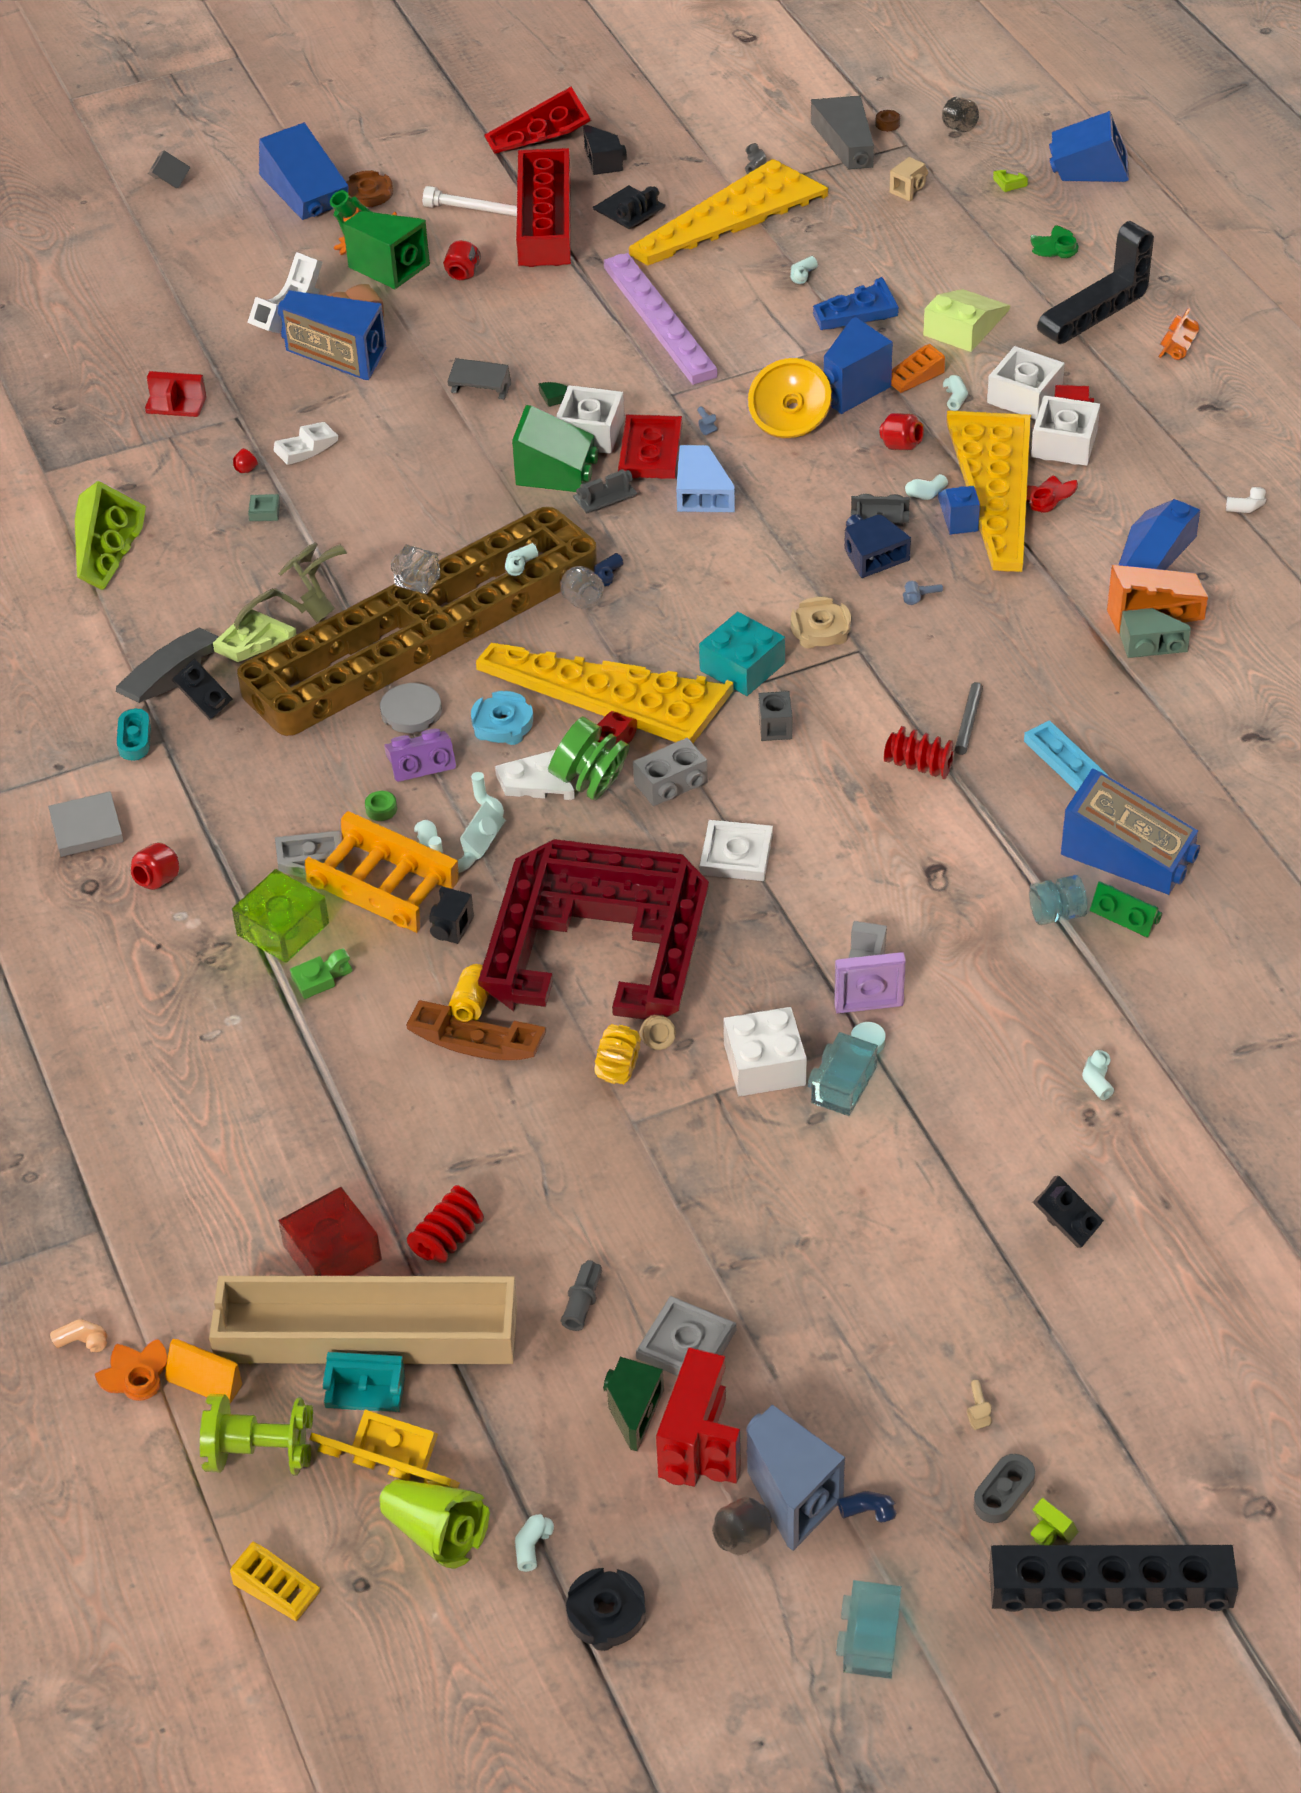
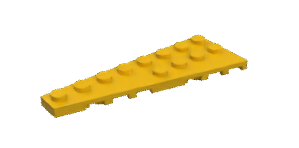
M771 159L630 245L629 255L647 266L674 256L676 250L696 248L697 242L708 238L711 241L719 239V234L730 230L732 233L754 226L764 222L768 215L788 213V208L800 204L802 207L809 205V200L818 196L824 199L828 197V187L775 159Z
M947 411L946 423L966 487L974 486L980 503L979 528L992 570L1022 572L1031 415Z
M492 642L476 660V670L602 716L615 711L623 716L632 717L637 720L638 729L673 742L688 738L694 744L733 692V682L726 680L725 684L708 682L704 676L697 675L696 680L678 677V673L673 671L660 674L651 673L646 667L604 660L601 665L585 662L584 657L575 656L574 660L558 658L556 653L548 651L546 653L533 654L523 647Z

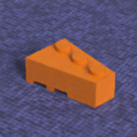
M1112 565L1107 612L1118 634H1120L1122 611L1153 608L1183 623L1205 619L1208 596L1196 573Z

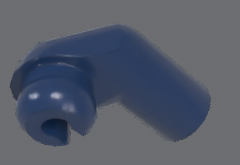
M614 553L594 566V580L598 585L602 587L609 586L614 578V573L612 572L623 566V559L618 553Z
M863 1491L837 1500L838 1509L843 1519L866 1511H875L876 1520L882 1523L895 1519L897 1514L893 1507L896 1503L889 1495Z

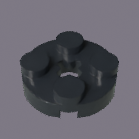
M604 1568L589 1570L579 1576L570 1586L566 1602L568 1624L579 1639L592 1644L596 1650L607 1651L613 1646L623 1644L634 1637L645 1623L646 1609L643 1588L626 1571L617 1569V1573L611 1571L604 1572ZM601 1601L605 1604L614 1602L615 1605L611 1613L603 1614L598 1612V1603Z

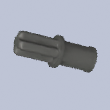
M587 1260L586 1263L581 1265L574 1286H571L568 1290L569 1301L561 1317V1322L565 1328L572 1331H580L584 1328V1322L590 1305H593L597 1299L595 1290L602 1273V1267L592 1260Z

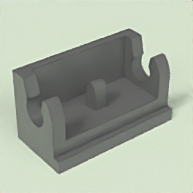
M455 358L447 382L448 386H452L451 393H457L460 385L496 390L499 393L498 399L504 400L511 386L509 366L506 364Z

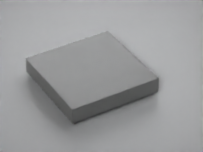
M111 791L48 806L60 857L124 842Z
M670 1296L637 1348L636 1359L678 1376L688 1347L722 1355L736 1332V1323Z

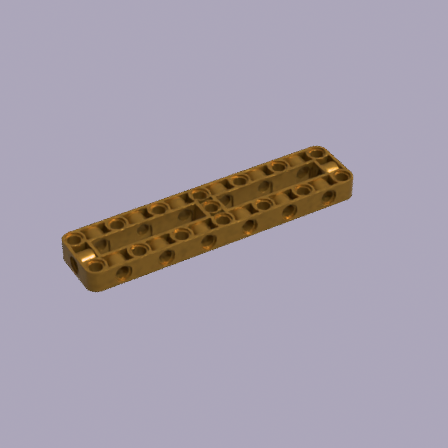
M538 508L244 662L237 669L241 696L276 732L285 736L296 735L593 575L594 566L597 564L596 542L556 508ZM531 543L536 546L538 553H543L526 562L524 570L520 575L512 576L506 573L505 562L508 553ZM492 577L496 578L491 582L477 588V585L483 583L484 581ZM445 602L449 603L442 608L439 606ZM396 628L400 629L397 632L380 640V637L387 634L388 632ZM347 654L351 655L350 657L329 667L330 663L340 659L341 657ZM298 680L301 682L291 688L289 687V685Z

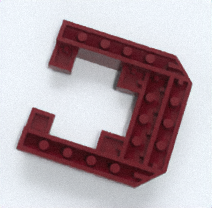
M553 839L515 859L478 979V985L513 1012L516 1003L546 1007L553 984V974L526 970L538 929L567 932L571 917L634 924L632 929L633 941L658 943L660 945L650 985L618 982L612 1005L613 1016L644 1020L653 1015H663L667 1018L680 1009L707 898L709 881L683 854Z

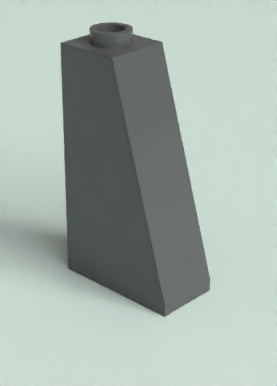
M861 95L811 99V124L848 170L873 168L874 144Z

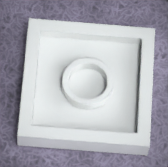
M709 820L699 866L700 873L705 876L764 881L773 836V826Z

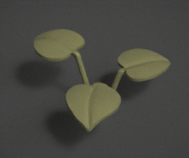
M314 542L307 546L299 555L289 560L278 573L282 576L294 566L309 590L300 597L303 603L301 604L280 590L272 588L257 596L242 608L234 621L235 628L239 629L243 617L253 607L275 596L292 604L301 613L307 610L316 623L322 620L335 607L321 590L315 573L322 562L338 555L347 554V551L341 544H338L325 551L303 571L300 563L311 562L318 544ZM307 574L309 575V577H310V579H311V581H312V584L310 583L309 579L307 578V576H306Z

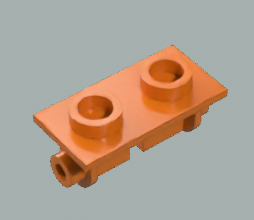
M1189 308L1182 317L1177 315L1170 324L1168 332L1160 342L1163 349L1158 357L1161 358L1165 352L1176 360L1186 356L1192 341L1199 332L1198 322L1187 317L1190 311Z

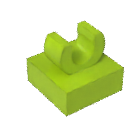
M1041 1498L1032 1509L1040 1522L1034 1527L1030 1535L1034 1537L1033 1540L1039 1545H1052L1057 1536L1070 1544L1079 1531L1074 1522L1044 1498Z

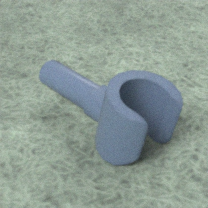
M700 406L697 411L702 417L698 421L701 432L707 435L717 431L718 429L714 424L716 415H708L706 410Z
M908 581L905 584L906 592L903 593L904 602L908 605H914L920 601L921 595L942 592L943 586L942 584L919 586L915 581Z

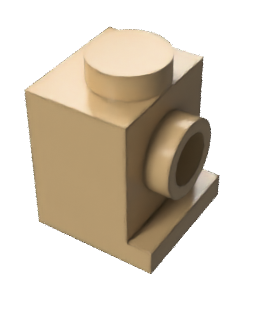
M908 157L890 170L889 192L907 201L913 200V194L925 186L926 176L928 175L925 163Z

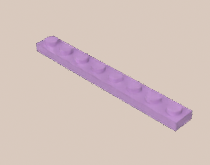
M625 253L604 259V269L691 384L694 385L717 378L716 366L632 257Z

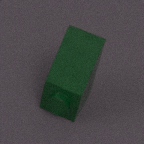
M620 1356L615 1370L609 1369L606 1374L603 1391L607 1392L608 1408L630 1450L638 1451L664 1392L663 1369Z

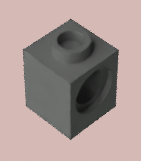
M790 691L758 693L761 741L792 739L793 717Z

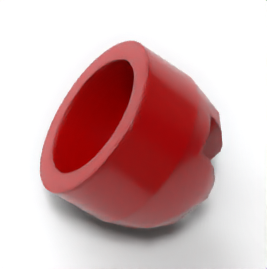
M242 448L233 458L234 469L239 473H249L258 465L255 456L245 448Z

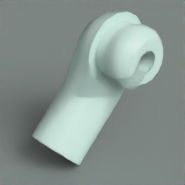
M810 256L791 266L790 278L794 283L803 284L807 281L808 272L818 267L815 257Z
M941 474L937 475L932 481L914 479L906 484L905 491L910 497L930 500L948 485V480Z
M531 543L508 553L505 562L507 573L512 576L520 575L524 570L525 562L538 557L536 546Z
M542 1514L529 1517L515 1537L517 1567L520 1571H532L537 1567L535 1544L539 1538L548 1539L549 1535L553 1533V1521L550 1518L543 1517Z

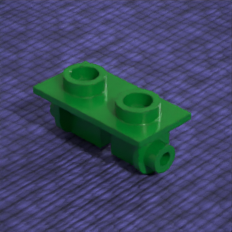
M1100 881L1097 884L1089 910L1147 938L1150 936L1153 923L1157 925L1162 918V912L1158 911L1157 906H1152Z

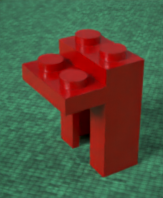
M688 1347L656 1434L658 1478L665 1479L673 1485L685 1484L695 1487L700 1474L716 1482L727 1481L737 1484L741 1472L740 1429L718 1423L726 1401V1386L720 1385L726 1369L725 1356Z

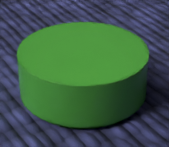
M376 791L369 794L365 799L367 816L375 821H385L392 818L397 812L395 796L388 791Z

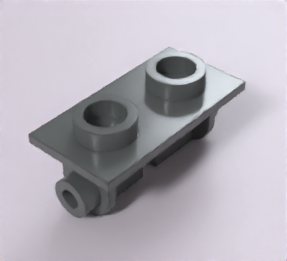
M622 469L605 476V484H603L601 478L586 484L583 483L580 485V488L576 489L577 494L573 495V498L587 514L637 495V492L629 484L633 480L631 472Z
M871 494L851 496V516L858 514L864 520L875 515H883L893 524L903 526V523H909L910 497H903L897 494L887 497L873 496Z

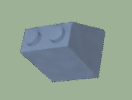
M771 1405L763 1414L755 1415L746 1428L747 1472L787 1547L794 1551L838 1505L837 1500L844 1498L845 1457L777 1407Z

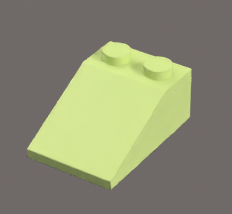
M964 289L938 294L924 309L923 335L972 352L1010 310V305Z

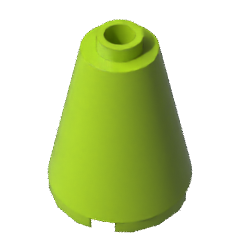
M396 1479L385 1486L380 1494L381 1513L437 1563L446 1568L456 1569L465 1565L470 1560L465 1556L472 1547L479 1549L488 1529L489 1507L483 1504L482 1499H485L483 1495L475 1491Z

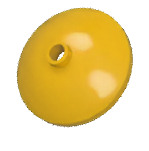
M785 358L766 366L755 377L748 393V407L754 422L767 434L779 438L800 437L814 430L825 419L832 401L831 386L825 373L814 363L800 358ZM797 403L794 409L789 408L790 404Z

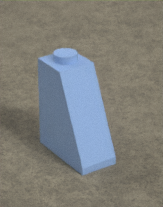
M680 445L676 488L677 512H735V486L708 445Z

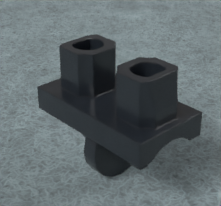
M193 659L172 678L175 685L209 721L233 700L196 659Z
M1059 1175L1054 1176L1046 1189L1032 1202L1047 1217V1221L1052 1226H1056L1077 1248L1083 1247L1104 1221Z

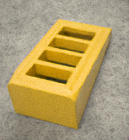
M254 1541L250 1543L230 1569L233 1585L296 1622L320 1593V1587ZM269 1571L273 1573L265 1584L261 1583ZM283 1580L287 1581L279 1593L276 1594L274 1591ZM296 1587L301 1589L291 1604L286 1601Z

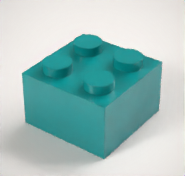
M737 611L699 643L700 671L725 684L726 680L733 682L734 690L748 696L785 664V636Z

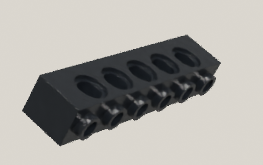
M991 1545L989 1573L992 1609L1016 1612L1024 1608H1043L1047 1611L1056 1612L1065 1608H1084L1087 1611L1095 1612L1105 1608H1124L1128 1611H1141L1145 1608H1165L1169 1611H1181L1186 1608H1206L1210 1611H1221L1226 1608H1234L1238 1592L1233 1545ZM1190 1577H1191V1578H1196V1579H1198L1200 1582H1198V1583L1191 1582V1581L1187 1580L1186 1578H1190ZM1034 1578L1037 1579L1039 1582L1030 1583L1025 1579ZM1066 1578H1075V1579H1077V1580L1080 1581V1582H1078V1583H1071V1582H1068V1581L1065 1580V1579H1066ZM1106 1578H1115L1120 1582L1112 1583L1107 1581ZM1146 1578H1155L1160 1582L1153 1583L1148 1581Z

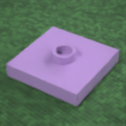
M904 952L835 960L834 1005L836 1014L903 1006L906 963Z

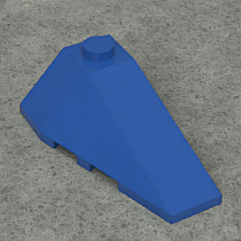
M1173 499L1145 511L1131 526L1119 565L1166 570L1197 537L1200 509Z

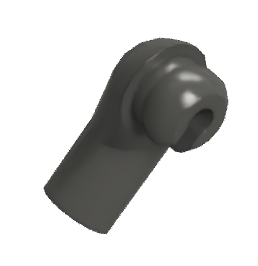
M752 143L746 147L745 152L748 154L747 158L750 161L745 167V171L748 174L765 164L767 158L763 150L759 149L758 144Z

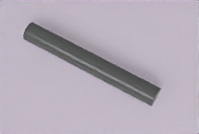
M978 682L971 684L954 749L959 755L966 754L983 690L982 684Z

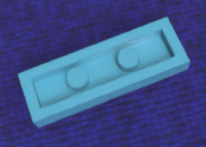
M1050 720L1024 733V742L1076 792L1092 768L1108 776Z

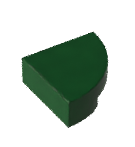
M556 382L538 383L539 392L548 407L562 403L568 388L566 385Z

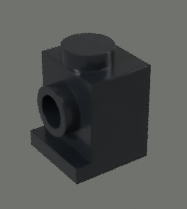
M441 886L439 889L440 901L438 904H434L430 911L429 921L432 923L430 933L438 940L458 944L474 918L472 894Z

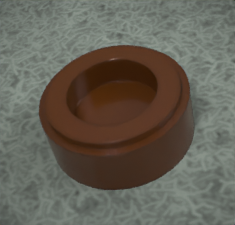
M882 110L876 114L875 126L881 131H895L900 127L901 116L894 110Z

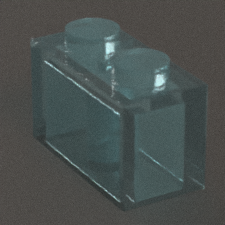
M839 1032L833 1044L828 1043L826 1045L819 1069L814 1068L810 1074L808 1087L811 1088V1103L850 1116L877 1068L878 1045Z
M853 1580L851 1596L844 1595L841 1619L848 1620L847 1631H839L836 1656L844 1657L843 1673L892 1679L902 1586Z

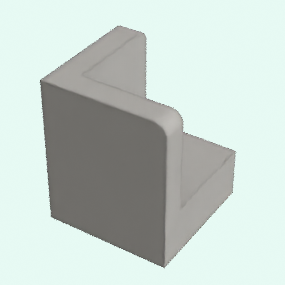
M854 921L851 930L849 958L885 954L887 926Z

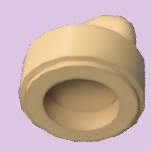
M653 1015L644 1020L639 1033L647 1046L655 1050H662L673 1043L676 1030L674 1024L663 1015Z

